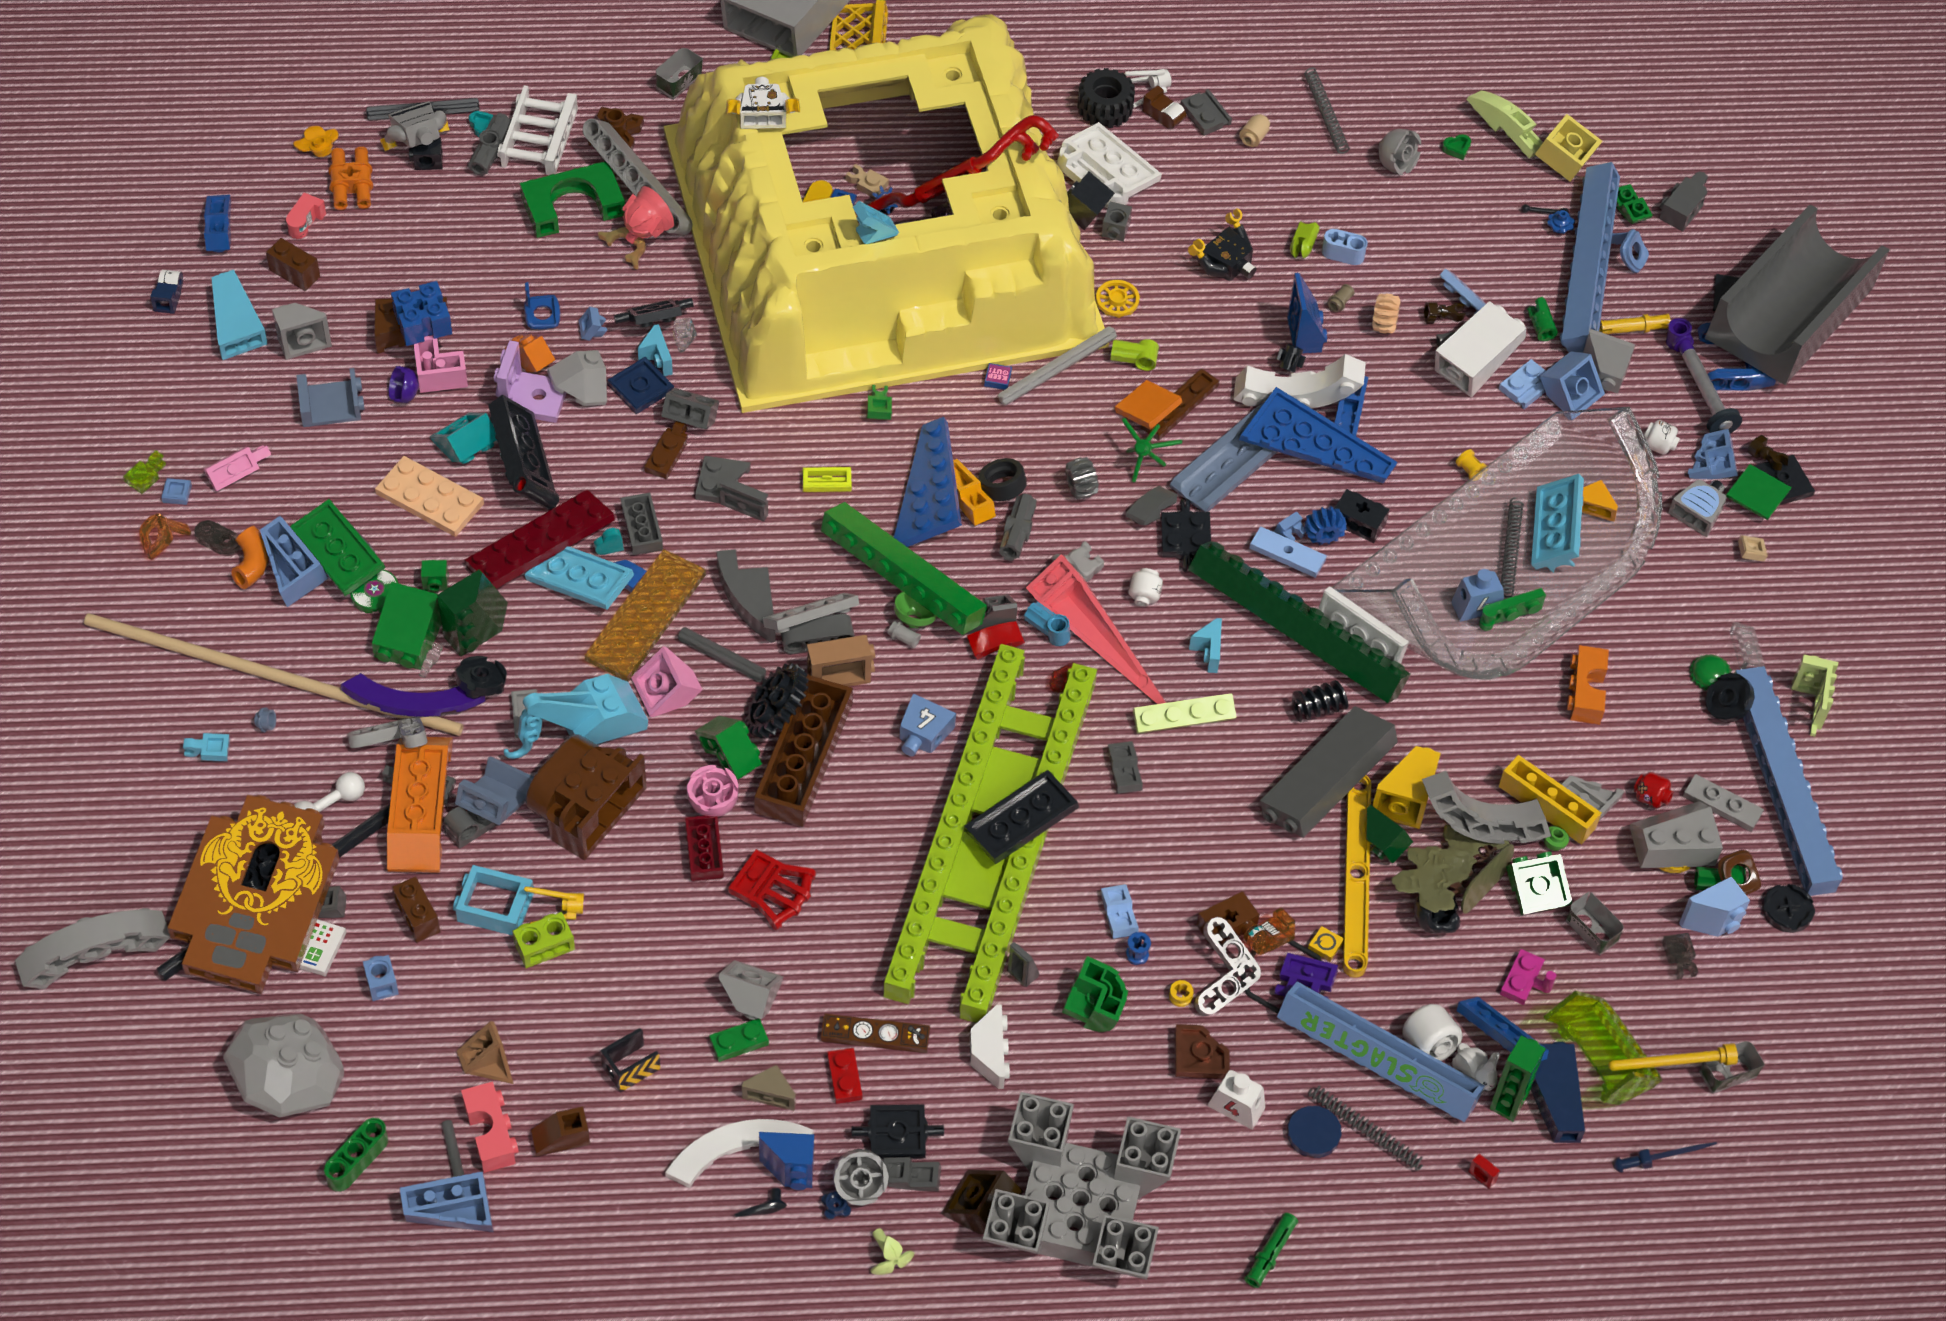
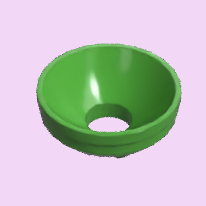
M905 592L897 595L894 602L895 614L909 627L919 628L927 626L936 620L937 616ZM909 615L918 616L920 619L909 617Z

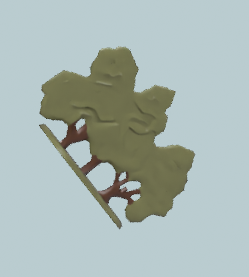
M1449 824L1444 826L1443 833L1449 848L1442 849L1438 846H1427L1425 849L1419 847L1407 848L1408 860L1416 864L1417 869L1402 870L1391 881L1398 892H1418L1420 906L1434 913L1439 910H1453L1455 907L1454 895L1464 894L1461 910L1464 914H1467L1506 873L1507 866L1510 865L1514 854V846L1504 840L1505 844H1496L1472 839L1455 831ZM1487 845L1493 846V849L1490 850ZM1479 847H1484L1488 853H1486L1485 855L1487 857H1484L1479 853ZM1495 850H1501V851L1494 857V851H1495ZM1479 856V857H1481L1482 859L1478 860V859H1475L1474 857ZM1476 862H1488L1479 874L1471 869ZM1474 877L1467 889H1465L1461 882ZM1450 886L1452 888H1455L1456 890L1450 891L1447 889V887Z

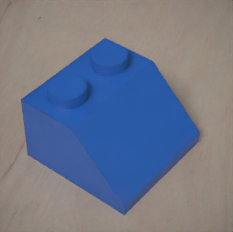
M759 1132V1161L785 1187H791L794 1190L812 1188L814 1134Z

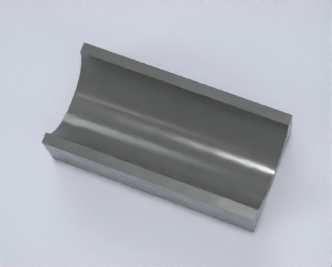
M1811 204L1720 298L1705 339L1784 385L1793 378L1870 293L1890 249L1881 245L1868 258L1854 259L1839 254L1820 235L1816 223L1818 208Z

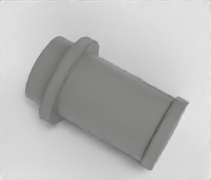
M894 621L888 630L891 639H898L913 649L921 639V634L903 626L901 621Z

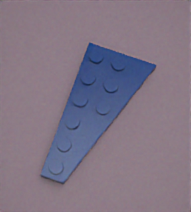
M1277 387L1239 438L1243 442L1380 483H1385L1398 463Z
M945 417L926 423L921 428L894 538L906 547L962 526L949 426Z

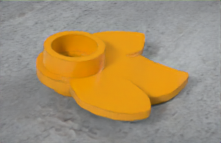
M310 126L304 131L305 137L294 141L293 144L301 152L311 151L317 157H324L331 153L333 142L338 139L339 134L336 129L325 131L320 126Z

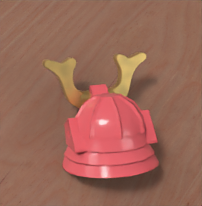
M647 186L641 187L637 197L632 194L622 210L625 212L623 220L626 227L611 232H598L599 239L606 241L607 246H611L616 239L623 237L637 247L634 252L625 255L626 262L632 263L634 269L639 268V258L646 250L643 238L651 236L657 238L664 231L674 227V219L669 207L658 193Z

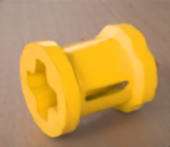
M1469 449L1457 458L1456 465L1462 467L1469 474L1471 481H1476L1485 474L1487 466L1485 463H1480L1474 456V451Z

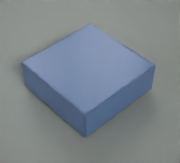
M166 478L161 497L162 502L187 505L192 487L191 480Z

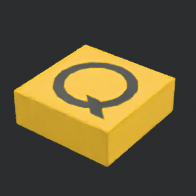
M1321 926L1310 942L1308 949L1331 962L1343 944L1344 938Z

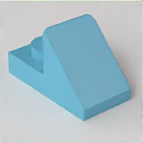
M858 201L853 206L858 216L856 219L860 223L856 231L864 244L891 238L899 233L889 216L861 201Z
M657 324L652 327L639 345L638 361L644 357L649 361L654 360L656 368H661L662 374L668 376L673 374L672 358L660 326Z
M1216 618L1194 633L1190 639L1189 650L1204 651L1203 662L1208 663L1207 673H1218L1222 618Z

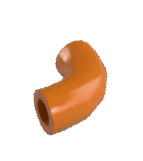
M255 525L244 530L235 540L241 547L244 558L239 565L232 568L231 573L235 583L242 589L249 588L264 575L269 560L262 535Z

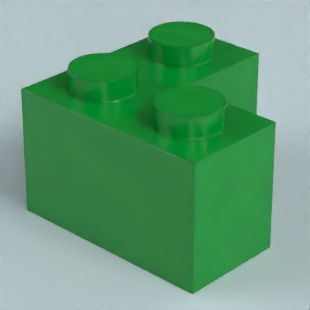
M719 715L695 730L704 751L716 755L723 770L725 768L729 769L736 776L737 780L762 764L759 758L760 751L754 743H751L747 735L749 730L743 721Z

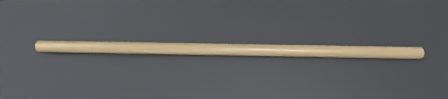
M88 613L84 620V624L90 627L400 719L414 717L380 711L379 707L361 704L341 691L340 687ZM437 716L419 717L423 726L457 736L462 734L463 724Z

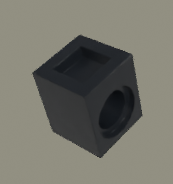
M441 137L433 140L429 145L420 144L409 147V159L414 161L415 170L443 169Z

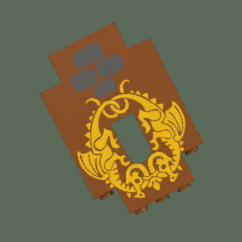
M247 794L237 822L227 816L216 817L211 815L168 925L170 938L190 943L182 962L185 974L262 994L272 966L294 972L299 971L340 860L338 849H335L331 844L323 843L321 834L325 824L323 815L320 812L311 808H306L305 810L296 808L289 802L282 801L278 803L270 801L269 798L263 795L252 796ZM271 843L278 847L280 854L266 892L243 886L242 883L254 851L261 844Z

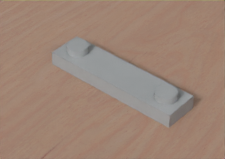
M840 593L763 617L764 627L773 629L776 633L786 632L790 630L789 627L832 613H847L850 611V608L859 605L858 595Z

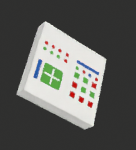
M317 920L299 969L326 977L347 933L346 928Z

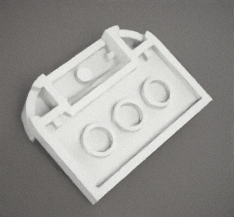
M1099 122L1065 139L1057 160V165L1061 171L1074 182L1076 180L1080 182L1089 171L1109 187L1115 194L1105 205L1107 209L1110 201L1126 205L1130 196L1159 182L1162 176L1157 169Z

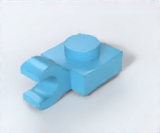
M203 733L202 740L185 738L183 749H185L184 756L195 757L201 754V760L227 761L230 736L229 734Z

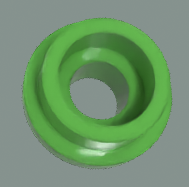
M1557 826L1549 827L1551 836L1544 838L1546 847L1553 851L1565 848L1569 842L1567 832Z

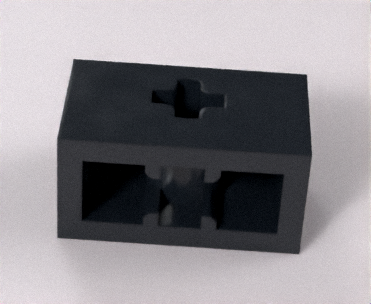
M1348 489L1345 490L1334 508L1340 509L1343 517H1345L1346 531L1372 543H1375L1385 527L1390 511L1389 508L1381 503L1374 502Z

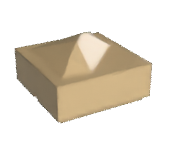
M1741 535L1738 544L1742 558L1765 562L1768 555L1764 539Z

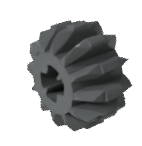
M1080 457L1066 464V480L1068 481V487L1071 489V494L1076 499H1085L1098 493V476L1090 459Z

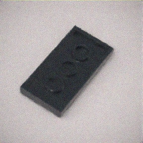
M1046 770L964 827L967 834L996 865L1077 810L1079 804L1051 772Z

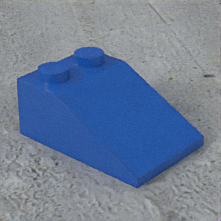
M1295 273L1287 313L1292 345L1303 349L1302 354L1320 353L1323 349V343H1327V330L1322 328L1323 311L1318 309L1317 300L1300 273Z

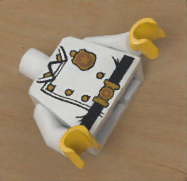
M758 77L755 79V84H747L744 93H740L736 99L727 100L726 114L740 115L741 129L786 128V114L794 113L795 111L800 112L799 99L789 98L784 92H781L778 84H769V80L766 77Z

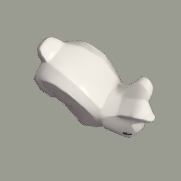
M1465 1043L1459 1044L1458 1053L1452 1061L1453 1068L1485 1085L1483 1091H1490L1495 1088L1497 1084L1496 1065L1499 1053H1492L1488 1060L1487 1054L1479 1048H1470Z

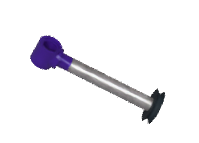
M1676 318L1669 323L1666 344L1670 349L1681 353L1713 415L1706 424L1709 432L1729 429L1731 434L1740 427L1743 421L1742 416H1740L1737 409H1725L1693 347L1694 339L1691 335V323L1686 319Z

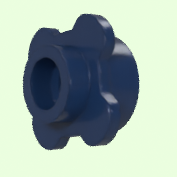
M837 1191L825 1194L822 1197L821 1202L825 1205L826 1211L824 1215L827 1219L832 1220L836 1216L848 1217L851 1214V1208L848 1206L847 1201Z

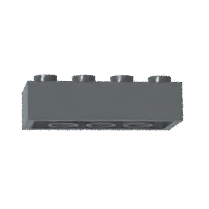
M651 493L620 498L633 555L663 550V540Z

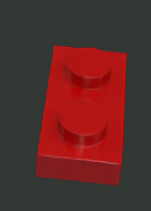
M854 1048L827 1051L836 1104L862 1100L863 1095Z

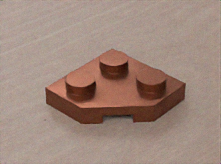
M1176 1024L1175 1077L1224 1079L1230 1070L1229 1049L1224 1044H1219L1203 1025Z

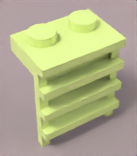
M1804 654L1792 681L1791 690L1816 695L1810 736L1815 737L1817 729H1822L1833 704L1832 695L1835 691V686L1833 685L1837 677L1835 672L1839 662Z

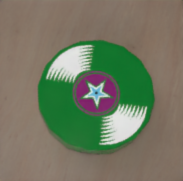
M383 569L350 593L352 603L358 610L365 613L373 614V612L377 611L381 613L391 582L398 583L397 578L391 572Z

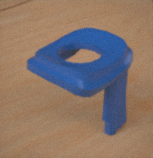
M525 282L526 300L524 302V311L527 326L538 330L557 327L560 323V304L555 295L530 297L529 282ZM538 307H547L552 311V315L548 319L540 320L534 316V311Z

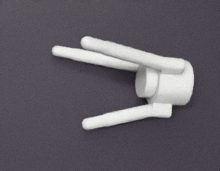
M1167 69L1126 71L1124 73L1125 76H1144L1132 78V83L1149 81L1151 88L1158 85L1164 89V93L1167 92L1166 88L1171 86V76ZM1144 98L1135 102L1133 108L1143 104Z

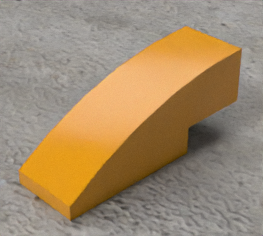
M958 459L953 460L959 507L974 526L996 517L994 501L982 490L981 482Z

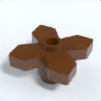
M601 107L597 114V120L608 122L633 150L635 139L631 135L641 132L644 125V117L632 113L626 116L618 108L610 109L606 107Z

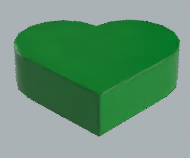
M1459 134L1455 138H1445L1442 150L1447 155L1464 160L1471 146V138L1464 134Z

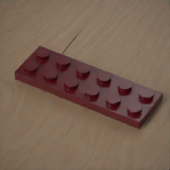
M587 489L464 559L466 567L473 573L480 570L497 589L563 551L566 547H570L615 521L614 513Z

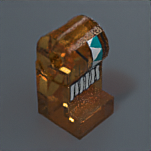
M1280 907L1273 911V917L1249 927L1244 934L1243 940L1258 955L1271 952L1295 939V920Z

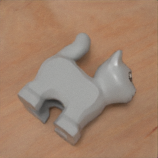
M1084 541L1080 548L1064 556L1083 576L1085 581L1088 582L1095 574L1102 570L1104 560L1099 555L1094 557L1093 560L1089 559L1091 557L1089 552L1092 549ZM1061 554L1054 555L1052 557V562L1055 559H1057Z

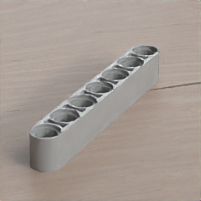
M592 118L585 121L582 129L584 136L637 197L641 187L647 186L658 193L665 201L674 219V227L666 230V232L682 236L689 234L692 230L691 218L615 129L605 121Z

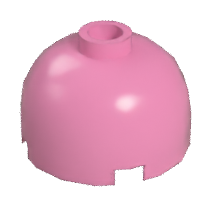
M708 765L699 768L690 776V781L687 784L688 799L691 807L703 816H723L733 809L738 799L739 785L736 776L727 768L723 770L717 768L716 765Z

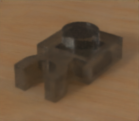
M1689 933L1664 936L1662 944L1669 964L1676 963L1675 974L1677 979L1683 978V969L1689 970L1691 977H1696L1698 969L1696 964L1692 962L1696 957V953Z

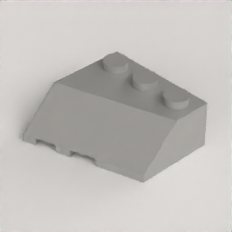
M1699 801L1631 823L1629 826L1640 868L1715 866L1723 849L1712 808Z

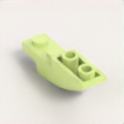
M1481 90L1468 96L1466 100L1495 132L1503 129L1507 136L1517 144L1528 158L1535 156L1543 142L1532 131L1537 124L1526 113L1510 101L1490 92Z

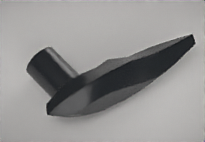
M772 1188L770 1190V1200L736 1213L735 1217L770 1214L782 1210L787 1204L781 1201V1189Z

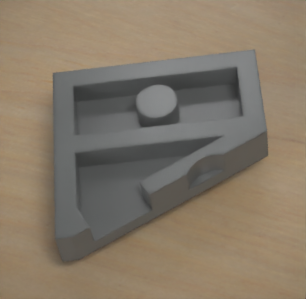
M705 456L695 493V500L720 503V489L722 488L720 483L722 479L727 477L738 482V479L744 473H749L751 462Z

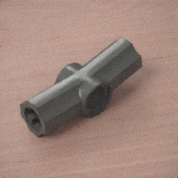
M1023 493L1016 497L1011 516L1008 515L1004 537L1002 538L999 554L1005 560L1013 561L1019 558L1024 543L1029 540L1032 518L1037 504V500L1029 494Z

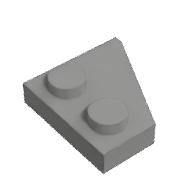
M1571 775L1561 784L1602 812L1600 819L1624 794V791L1617 788L1615 792L1602 789V784L1588 782Z

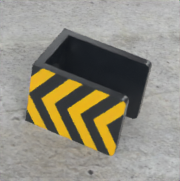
M641 1028L600 1050L602 1067L620 1093L660 1070V1055L657 1051L622 1071H619L614 1064L644 1046L643 1030Z

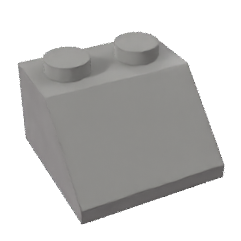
M298 303L282 305L272 309L277 338L286 360L332 347L325 313Z

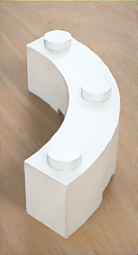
M1344 354L1334 363L1325 366V370L1322 372L1291 373L1289 377L1275 376V372L1264 371L1247 365L1236 377L1233 400L1241 402L1246 406L1257 407L1261 403H1265L1277 387L1311 409L1326 406L1350 396L1364 385L1366 362Z

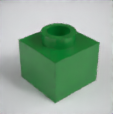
M422 560L421 580L423 590L438 592L448 588L449 572L447 560Z

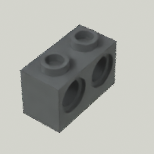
M673 388L666 393L661 416L702 429H708L715 423L719 400Z

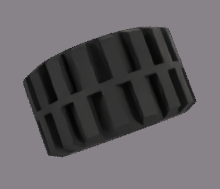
M1095 69L1094 73L1090 71L1087 73V77L1084 76L1079 84L1078 112L1085 121H1090L1091 125L1099 122L1103 126H1108V128H1113L1114 125L1120 126L1122 122L1126 123L1132 115L1135 86L1132 84L1130 77L1126 78L1123 72L1119 73L1116 69Z

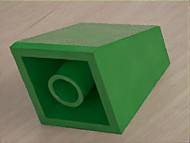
M391 582L372 641L374 657L383 662L390 661L401 664L405 668L422 670L442 626L438 594Z

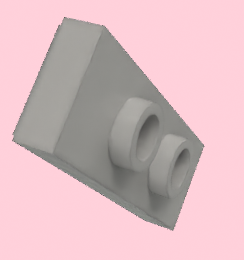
M1697 774L1694 775L1683 797L1694 803L1699 801L1711 806L1712 812L1750 832L1753 831L1764 811L1763 808Z

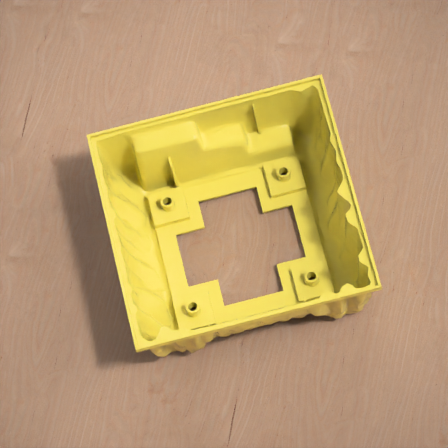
M992 14L974 16L967 21L961 19L955 21L941 36L920 35L908 40L902 38L898 44L890 41L858 46L854 50L845 47L839 50L813 53L810 56L799 55L791 58H777L750 65L741 59L737 64L719 66L713 72L698 74L695 82L689 86L681 108L679 123L664 126V134L687 215L692 220L691 232L742 413L872 390V385H876V389L884 388V386L890 387L988 369L989 363L1007 366L1057 357L1105 329L1095 302L1094 263L1080 244V230L1069 212L1068 195L1063 172L1055 161L1048 156L1047 152L1042 151L1040 147L1038 152L1031 156L1030 160L1025 161L1022 159L1024 147L1019 142H1013L994 162L986 166V172L942 179L953 215L896 224L895 226L899 231L897 236L870 244H864L856 231L859 224L850 195L802 202L783 135L828 127L823 111L825 108L910 95L911 100L915 98L919 112L965 104L981 154L986 153L1010 128L1023 118L1034 115L1031 89L1027 85L1024 57L1014 48V41L1010 38L1007 25L1001 19ZM766 77L769 80V84H778L781 92H784L789 98L799 99L800 112L795 111L794 113L786 114V128L741 129L740 115L726 114L727 100L736 99L740 93H744L745 86L747 84H755L756 78ZM1035 127L1027 130L1026 133L1039 146L1042 138L1040 130ZM1109 343L1102 346L1101 348L1109 347Z

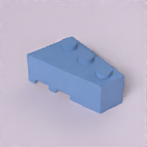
M281 516L260 529L278 584L279 593L287 607L328 579L322 565Z
M483 1172L400 1187L403 1213L407 1222L494 1232Z

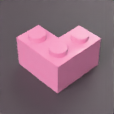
M425 336L424 342L414 344L420 393L468 387L463 351L439 354L438 341L433 336Z

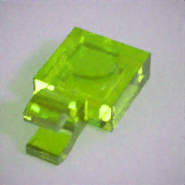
M157 450L149 456L146 464L139 461L123 476L124 481L143 494L159 479L157 472L166 465V462L162 460L164 455Z

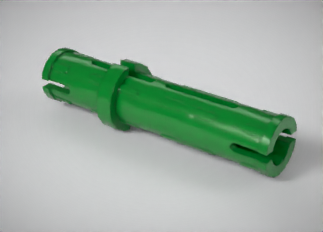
M1287 1212L1282 1214L1280 1221L1262 1251L1255 1255V1263L1245 1276V1281L1250 1286L1260 1288L1269 1270L1274 1269L1276 1258L1298 1224V1219L1294 1215Z

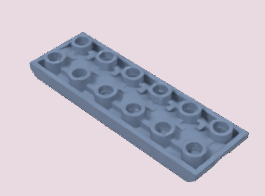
M1264 403L1257 406L1176 475L1169 487L1185 499H1189L1190 503L1202 512H1209L1275 455L1277 451L1239 440L1240 435Z

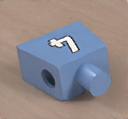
M1481 569L1477 575L1464 577L1461 580L1451 603L1460 622L1481 617L1484 606L1504 600V590L1494 571Z
M913 694L900 725V739L905 742L901 748L902 751L908 756H915L918 749L932 753L954 730L956 713Z

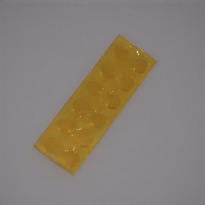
M663 549L587 651L585 661L628 682L704 579L706 569Z

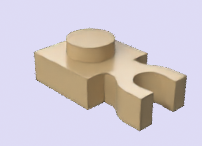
M857 164L853 166V173L855 175L850 172L846 173L847 182L857 184V190L874 199L875 197L872 195V192L878 193L880 185L884 190L889 186L888 178L871 169L866 173Z

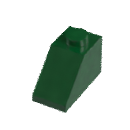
M1371 804L1368 806L1366 839L1373 847L1370 851L1379 860L1382 861L1385 858L1393 864L1413 841L1402 827Z

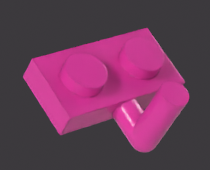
M1521 949L1501 989L1500 995L1524 1005L1532 987L1544 993L1551 992L1556 979V973L1548 971L1544 981L1537 978L1545 959Z

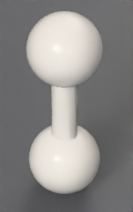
M344 773L336 782V790L315 803L300 801L295 803L294 806L304 810L311 808L320 812L341 798L345 801H355L365 791L364 780L357 773Z

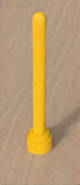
M1729 1043L1722 1044V1047H1718L1717 1050L1612 1060L1609 1062L1608 1067L1611 1071L1711 1061H1719V1063H1724V1065H1736L1738 1063V1053L1736 1045Z

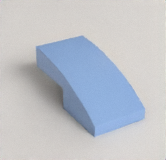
M1127 885L1101 888L1104 909L1113 939L1127 937L1135 932H1139Z

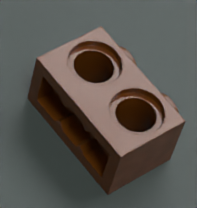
M416 876L392 886L395 904L416 943L441 932L438 916Z

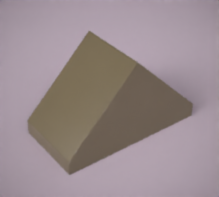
M777 1065L749 1078L742 1084V1099L792 1111L795 1110L796 1094Z

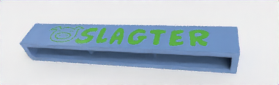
M1296 982L1288 991L1277 1018L1284 1021L1287 1025L1297 1028L1306 1033L1310 1038L1331 1047L1335 1052L1347 1056L1357 1064L1365 1066L1380 1077L1390 1080L1405 1091L1417 1095L1428 1104L1442 1109L1453 1118L1463 1122L1467 1120L1474 1110L1485 1085L1299 982Z

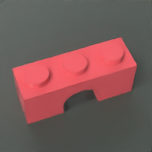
M493 1081L461 1090L470 1126L486 1123L492 1127L485 1135L475 1137L483 1172L486 1173L516 1164L514 1154L519 1153L515 1137L510 1138L508 1130L512 1129L508 1113L502 1114L501 1106H505L501 1090H495Z

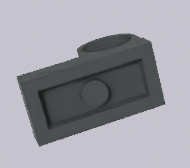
M462 807L452 809L444 818L445 833L459 849L497 826V824L470 811H466Z

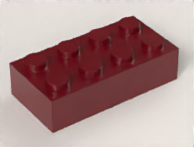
M718 816L685 817L691 881L724 878Z

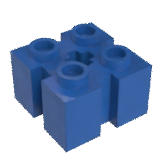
M437 281L419 285V290L411 292L410 288L391 292L393 311L398 325H400L406 346L424 342L425 336L433 335L434 339L452 334L450 314L446 303L443 302V296Z

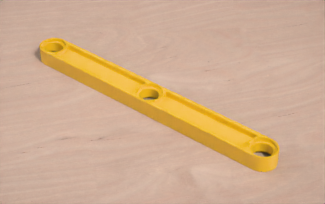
M1367 775L1359 781L1365 784L1366 788L1359 791L1353 787L1347 793L1343 970L1348 976L1353 978L1363 976L1368 963L1370 843L1366 839L1367 808L1371 804V780ZM1353 869H1359L1364 873V876L1362 878H1354L1350 872ZM1352 959L1359 960L1362 963V967L1360 969H1353L1348 965V962Z

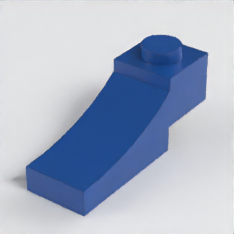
M230 194L213 195L206 198L204 213L206 251L219 253L230 250Z
M1364 376V385L1360 389L1338 402L1334 423L1355 436L1357 435L1369 378L1367 376Z

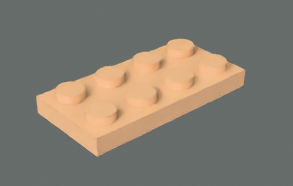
M406 456L400 459L375 488L376 495L454 537L461 532L484 505V498Z

